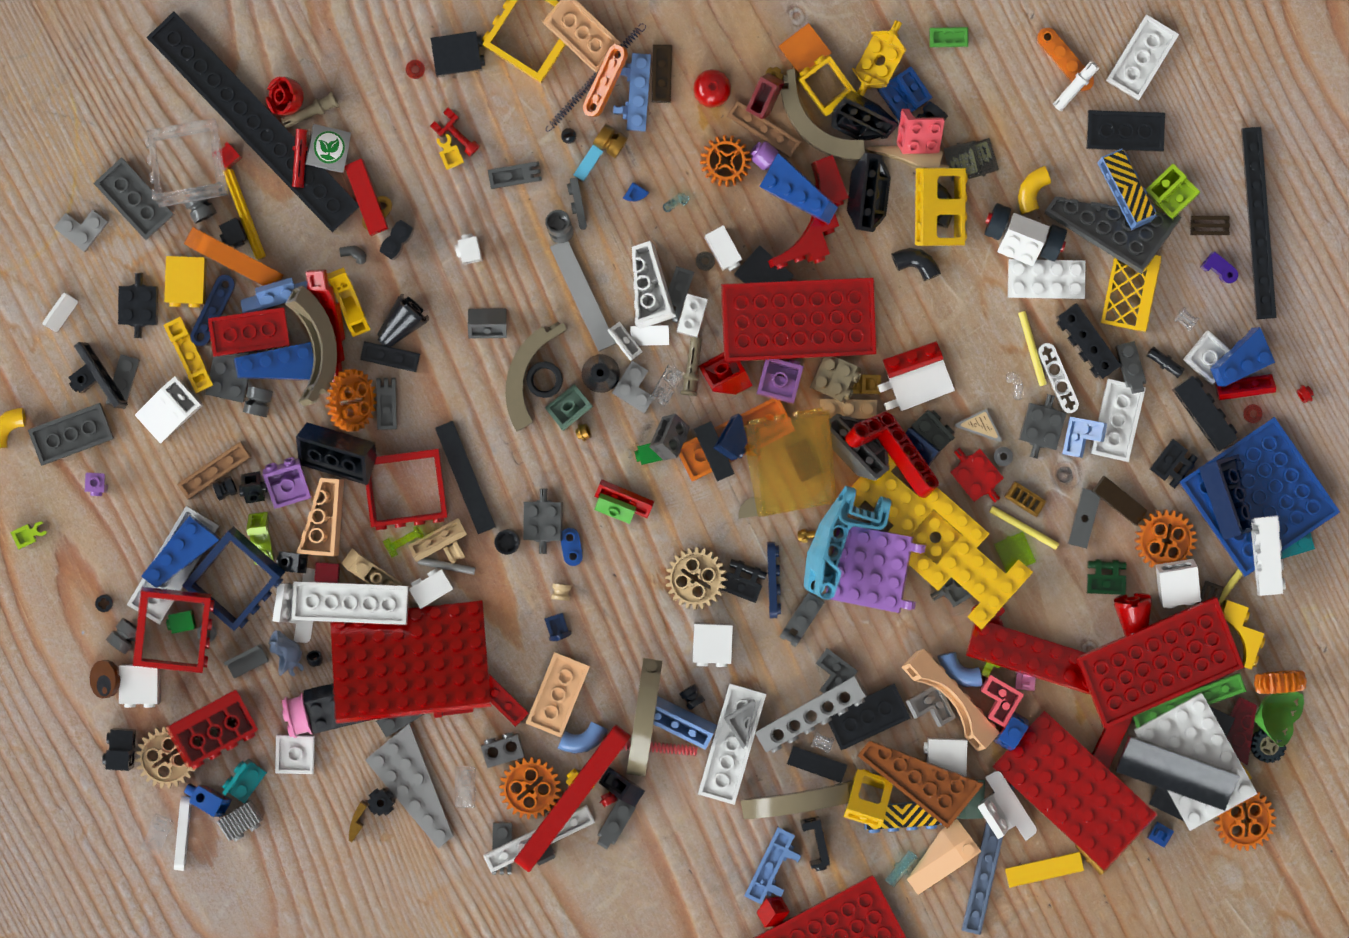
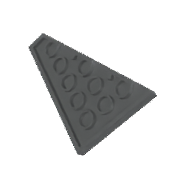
M1056 196L1044 213L1140 274L1144 272L1181 220L1179 215L1172 220L1168 215L1156 212L1157 216L1152 222L1131 230L1119 206H1109L1096 202H1091V204L1078 202L1076 199L1068 200Z

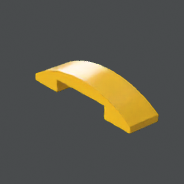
M178 317L164 324L163 326L179 355L195 393L197 394L213 386L203 359L196 345L191 341L190 333L182 318Z

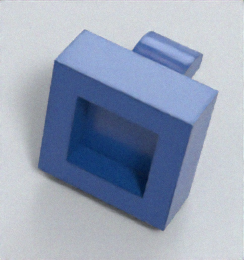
M1156 821L1147 838L1165 848L1174 831Z

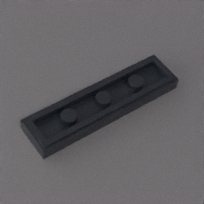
M78 342L75 344V349L113 407L121 409L128 405L127 401L89 343Z

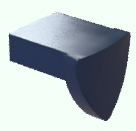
M563 612L544 618L550 635L548 637L549 641H559L572 634L571 630H568Z

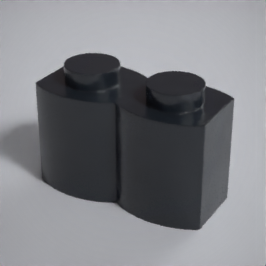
M399 220L393 226L390 236L381 244L380 252L391 260H395L401 254L403 244L411 239L414 228Z

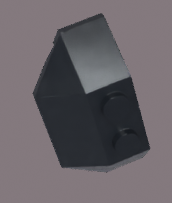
M853 91L849 92L833 109L831 122L832 128L856 140L888 138L899 125L879 104Z
M864 153L851 172L847 212L856 230L874 232L876 227L886 217L891 177L881 155Z

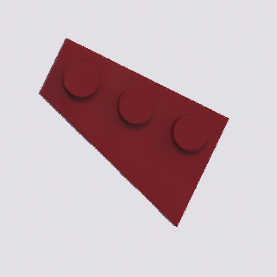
M1239 697L1230 714L1231 717L1235 718V721L1227 735V739L1239 761L1248 765L1257 705Z

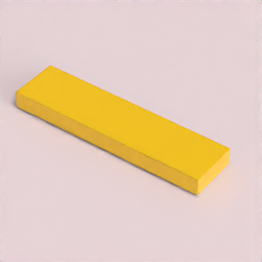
M1079 851L1005 868L1009 888L1084 871Z

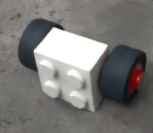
M996 203L992 213L989 212L985 223L987 226L984 235L996 240H1000L1002 236L997 252L1032 266L1039 253L1041 257L1055 262L1059 253L1063 252L1065 248L1067 230L1056 225L1050 227L1016 213H1013L1008 222L1011 208Z

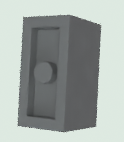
M507 308L468 309V339L507 338Z
M261 644L225 661L224 664L228 666L233 678H236L269 660Z

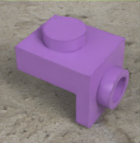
M104 473L85 474V492H90V496H102V493L107 492L108 485H105Z

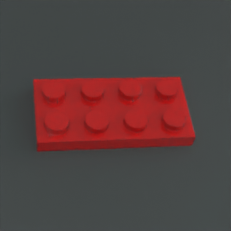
M284 307L208 318L213 357L290 346Z

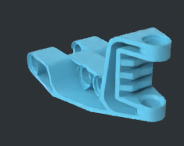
M849 486L843 488L820 522L807 552L804 588L807 591L816 594L824 600L834 597L841 576V571L837 567L849 530L853 526L877 530L883 529L888 522L891 499L881 496L877 501L874 511L871 512L853 506L856 496L855 488ZM850 514L853 516H857L863 519L870 520L871 522L866 523L847 517V515ZM839 527L840 533L834 537L833 531ZM834 546L833 554L828 555L829 547ZM815 581L814 589H811V583ZM827 585L828 591L826 594L822 595L821 593L824 591L825 586Z

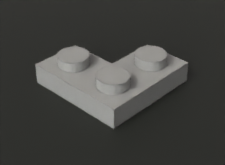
M92 210L82 224L65 213L54 228L83 252H86L109 222Z
M632 361L612 392L643 413L646 412L654 399L652 395L639 388L648 370Z
M933 686L906 701L914 719L930 711L937 726L940 727L956 718L945 695Z

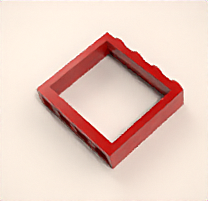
M440 449L376 457L374 465L434 457L441 512L377 520L371 475L368 485H365L371 527H376V530L387 529V525L395 524V528L406 527L408 522H414V525L425 524V520L432 519L433 523L444 522V518L448 517Z
M142 587L133 666L203 673V667L207 668L208 656H205V649L210 647V637H207V630L212 629L213 620L209 619V612L214 611L215 600H211V594ZM148 598L204 603L198 664L142 658Z

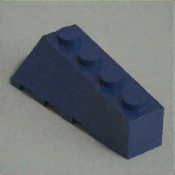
M1239 454L1199 467L1207 495L1211 501L1213 512L1224 540L1253 531L1249 508L1244 503L1246 491L1242 489L1240 481L1243 475L1242 470H1238L1237 461H1240Z

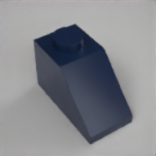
M740 414L731 416L714 446L715 450L730 460L742 458L748 443Z

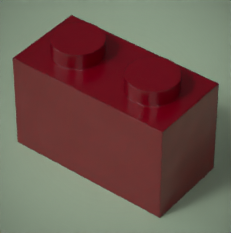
M770 73L761 76L746 111L760 119L769 116L785 82Z

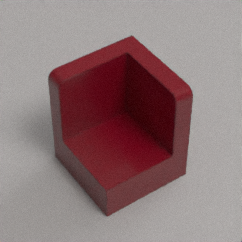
M316 562L315 582L339 583L340 563Z

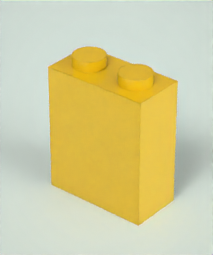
M166 256L164 302L169 303V307H181V304H189L191 308H200V304H205L207 258Z

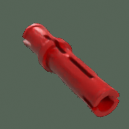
M296 129L295 146H293L292 187L304 188L308 130ZM300 140H301V156H299V153H300ZM299 160H300V170H299V177H298V168H299Z

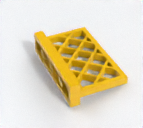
M1154 256L1144 272L1147 270L1146 277L1143 273L1141 274L1145 282L1139 289H1136L1131 280L1139 276L1140 273L1138 272L1129 278L1124 271L1128 265L1122 267L1118 259L1114 257L1101 324L1147 332L1162 256ZM1122 271L1128 280L1118 286L1114 277ZM1130 282L1135 291L1125 297L1120 287ZM1118 289L1124 299L1113 304L1110 296L1111 293ZM1137 293L1141 301L1139 305L1132 308L1127 299ZM1126 301L1131 310L1121 316L1116 306ZM1114 308L1120 317L1115 321L1106 320L1107 312ZM1139 308L1138 315H1137L1134 310H1136V309ZM1131 312L1137 317L1135 326L1128 325L1123 319Z

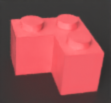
M989 675L980 688L981 692L995 699L986 717L1005 728L1024 694L996 677Z

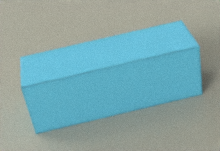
M592 145L573 176L584 182L603 151Z

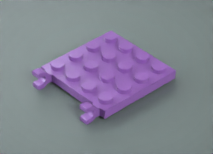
M853 526L848 532L837 567L841 571L840 580L835 595L830 600L900 613L901 608L914 610L916 602L903 600L911 551L925 553L926 545L913 543V537ZM839 527L837 528L836 536L840 533Z

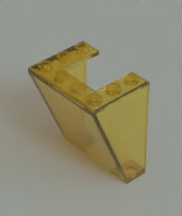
M821 407L792 413L793 417L786 418L785 414L774 416L772 421H767V418L746 421L747 425L744 428L748 443L745 448L758 517L835 502L836 489L829 410L823 411Z

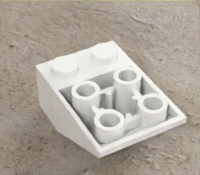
M174 376L135 416L161 444L198 411L203 404L179 377Z

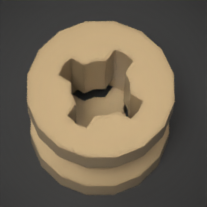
M458 541L453 542L451 546L443 548L451 564L456 563V560L459 558L463 559L466 557Z
M553 583L554 593L551 595V599L570 601L569 591L572 585Z

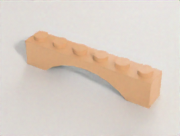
M925 649L916 651L902 666L904 671L914 681L935 687L952 702L961 718L965 738L977 751L986 749L1000 734L995 724L989 721L984 716L983 711L971 702L969 695L962 692L958 687V683L946 674L945 669L935 662L930 652Z

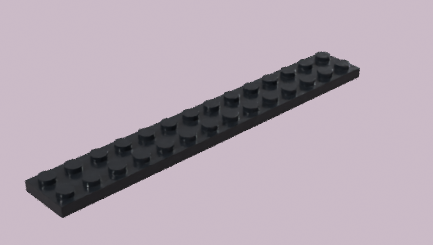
M175 11L146 37L332 233L359 208L358 203L323 168L305 165L304 188L292 187L295 137ZM299 160V168H298V177H299V170H300V160Z

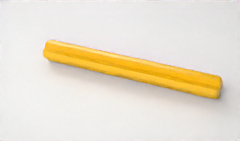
M225 170L223 172L255 259H262L266 255L234 170Z

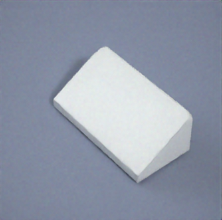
M63 293L42 322L43 325L54 332H58L78 304V301L69 294Z
M620 321L607 330L630 361L642 353V350Z
M669 325L648 326L639 329L637 326H630L631 337L638 346L669 345Z

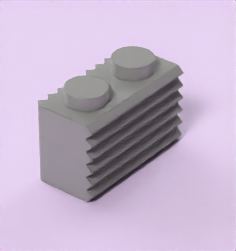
M250 800L218 820L217 823L228 841L234 839L236 842L245 836L243 832L250 829L252 832L260 827L261 824L259 822L263 818Z

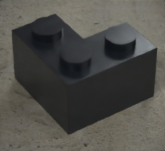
M110 729V733L108 732L106 737L109 749L106 750V753H103L102 764L105 765V770L129 771L134 768L136 729Z

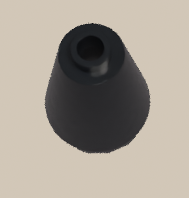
M401 294L397 298L377 333L378 341L385 347L387 345L393 346L429 321V316L426 315L424 317L422 314L423 308L409 296L405 299L403 298L404 294Z
M607 355L592 356L585 362L582 368L583 382L594 392L604 393L610 391L617 385L620 378L618 364ZM598 369L604 371L603 376H597Z

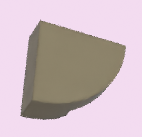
M755 497L747 499L742 504L738 514L739 519L758 516Z

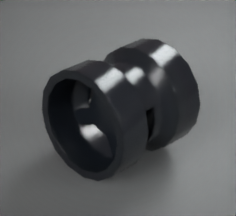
M231 476L225 478L222 482L212 483L219 501L225 499L228 495L238 494Z
M695 684L679 693L681 698L687 702L686 706L689 710L705 701L704 697L699 695Z

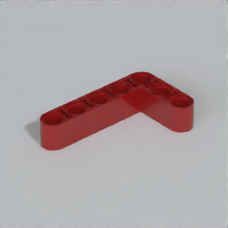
M882 412L861 421L846 434L845 440L847 444L854 448L878 438L918 496L927 498L938 487L939 481L891 413Z

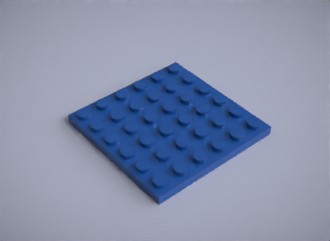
M1275 417L1204 464L1207 465L1239 454L1240 461H1237L1238 470H1242L1243 478H1240L1242 489L1246 491L1244 503L1249 508L1250 519L1278 516L1280 524L1279 539L1281 540L1282 551L1340 513ZM1198 468L1182 479L1180 484L1242 575L1246 577L1255 570L1251 531L1226 540L1223 539L1201 477V472Z

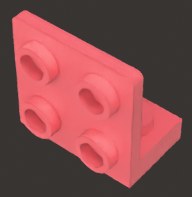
M902 109L896 142L902 154L939 153L944 119L915 118L910 109Z

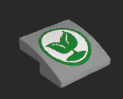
M314 124L312 126L305 165L343 173L351 133Z

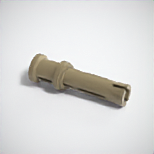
M331 91L329 95L321 99H314L313 104L296 111L292 115L281 118L282 123L290 121L284 124V127L288 129L316 114L323 115L325 111L333 107L338 108L339 104Z
M690 337L687 369L682 377L684 379L683 390L680 392L682 395L697 396L696 386L700 378L697 372L701 338Z

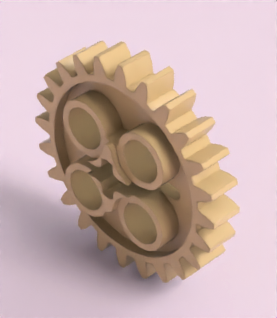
M698 547L695 548L694 553L691 548H688V554L681 551L682 557L680 558L675 555L676 563L669 562L673 567L672 569H666V571L671 573L670 576L665 577V579L670 580L666 587L672 588L668 593L675 594L673 597L674 601L680 599L679 605L682 606L686 602L685 606L687 609L691 605L694 610H697L698 605H700L701 609H705V603L711 607V600L718 602L716 596H723L720 589H726V586L722 585V582L728 581V579L722 576L727 573V571L721 570L724 563L718 564L717 562L720 558L715 557L713 559V552L707 555V549H703L701 553ZM695 560L698 566L695 570L691 571L689 564ZM685 569L689 573L698 576L700 580L706 582L711 587L708 589L703 584L696 582L692 577L683 573L682 570ZM711 570L714 576L710 581H707L705 574ZM682 577L687 578V585L681 587L679 584V580ZM698 587L703 588V595L700 597L695 595V590Z
M163 726L162 732L158 728H155V734L149 731V739L146 737L142 738L145 744H138L142 750L136 751L140 758H137L135 762H141L137 769L144 770L141 776H148L146 782L152 779L153 786L158 782L161 789L164 784H167L168 789H170L172 783L178 787L179 780L185 783L184 776L191 778L189 771H195L196 769L192 767L187 768L185 763L182 765L177 764L175 757L180 755L179 752L170 757V762L165 760L156 768L152 767L153 764L164 757L163 753L168 755L176 749L175 745L172 749H167L164 746V741L171 739L165 726ZM155 750L158 753V759L151 760L148 756L149 751ZM167 766L170 771L169 775L163 776L160 774V767Z

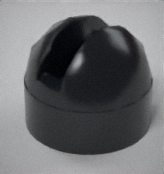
M566 128L561 133V139L564 143L571 144L576 140V133L573 129ZM573 133V136L564 139V135Z
M313 650L306 656L310 666L315 667L322 664L323 658L320 651Z

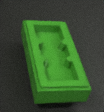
M968 27L929 28V47H968Z
M600 493L594 510L630 524L636 507Z

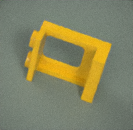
M857 769L843 817L880 828L885 818L893 784L882 775L879 776L872 774L868 770ZM862 783L883 789L879 804L859 798Z

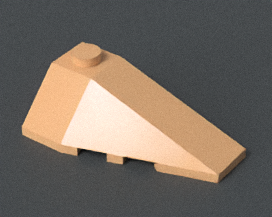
M956 818L948 829L946 827L941 829L907 880L919 895L971 860L981 850Z

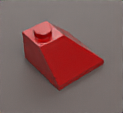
M724 352L698 366L713 392L736 395L753 386L740 361L725 362Z

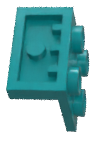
M250 759L245 762L241 761L233 771L236 773L235 776L228 778L222 786L225 789L222 794L227 795L230 793L244 804L267 773V771Z

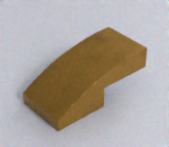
M862 374L859 381L852 388L853 394H881L877 386L881 384V375Z
M361 801L351 821L349 829V841L351 843L364 826V824L358 821L368 806L364 801Z

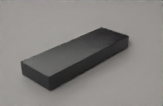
M364 341L360 360L417 373L421 354Z
M710 421L695 428L696 436L717 482L735 474L728 458L714 449L719 438L712 422Z
M796 746L792 747L787 761L788 765L839 783L842 782L847 768V764Z

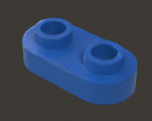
M567 528L562 531L561 545L563 557L568 565L576 566L583 559L580 536L574 528ZM568 534L573 535L574 539L572 541L566 539ZM571 553L577 555L575 560L570 559L569 555Z

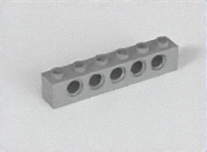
M857 675L757 730L755 734L765 752L771 750L774 753L782 748V743L788 741L790 744L799 739L797 735L804 732L806 735L815 730L814 726L821 722L824 725L831 721L832 715L837 713L840 716L849 711L848 706L854 704L856 707L865 702L864 697L868 694ZM841 693H849L850 701L844 702L841 699ZM826 701L833 703L834 708L832 711H827L824 708ZM808 711H815L817 719L810 720L807 716ZM798 720L800 722V729H793L791 721ZM776 729L783 731L784 737L782 739L775 737L774 732Z

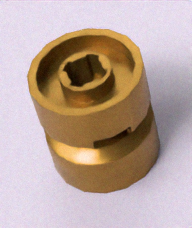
M605 124L595 138L593 145L601 150L606 149V153L616 159L626 144L628 137L620 132L615 133L614 128Z

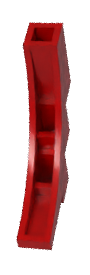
M831 155L811 163L815 186L837 207L844 205V201L849 197L834 156ZM834 214L829 224L811 215L809 224L795 244L783 254L768 261L770 268L776 266L777 269L788 266L787 262L794 260L797 263L806 258L808 263L814 261L817 264L825 261V256L829 255L830 252L824 236L834 233V229L840 226L836 215Z

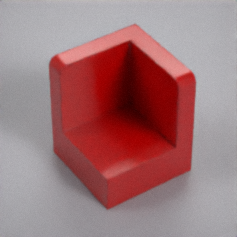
M228 142L215 155L227 170L232 168L242 158Z
M782 897L766 898L757 910V915L766 928L782 923L790 911Z

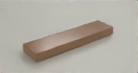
M737 100L727 117L763 141L769 142L774 148L791 158L801 144V141L766 118L760 119L747 112V106Z
M240 441L177 485L187 500H189L252 456Z

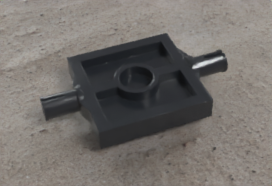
M135 273V284L119 286L118 324L134 327V338H142V327L158 325V287L143 285V273Z

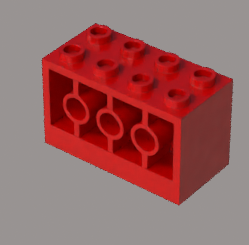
M234 690L166 727V730L186 767L196 769L205 764L203 760L209 757L212 760L222 755L221 750L226 748L228 751L238 746L237 741L243 739L245 742L256 736L254 732L258 731V728L237 690ZM228 718L234 720L233 728L227 726ZM211 727L213 729H217V737H214V735L211 736L209 734V732H211ZM194 736L196 738H200L201 740L199 742V747L197 745L192 744V742L194 741Z

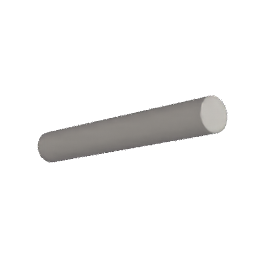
M423 558L418 561L420 565L471 575L475 574L476 567L451 564L450 562Z

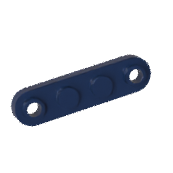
M221 275L217 278L190 335L191 341L195 345L205 346L209 343L211 338L208 318L222 316L235 289V281L231 276ZM224 281L229 282L228 288H223L222 284ZM199 333L204 334L203 340L198 339Z
M767 542L770 619L777 618L781 614V603H777V595H781L780 584L776 582V576H780V565H776V557H779V545L775 546V542Z

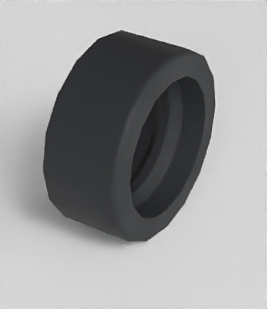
M545 361L538 362L530 368L526 381L529 390L534 395L548 398L558 393L562 387L563 378L557 366ZM540 369H550L556 376V383L549 391H541L534 385V374Z

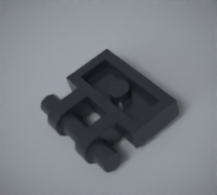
M1171 439L1149 470L1164 481L1170 475L1173 480L1169 485L1175 489L1180 481L1184 479L1187 472L1194 468V463L1198 458L1192 454L1186 459L1184 455L1188 450L1174 439ZM1181 462L1183 466L1179 470V472L1176 473L1174 469L1178 465V463Z
M731 559L729 566L736 570L734 574L730 572L725 574L724 578L728 579V581L722 582V585L726 586V589L720 590L756 603L763 586L756 583L757 578L765 580L767 573L761 571L759 567L755 566L754 568L744 564V561L739 560L738 562ZM741 571L751 574V579L748 580L740 577Z

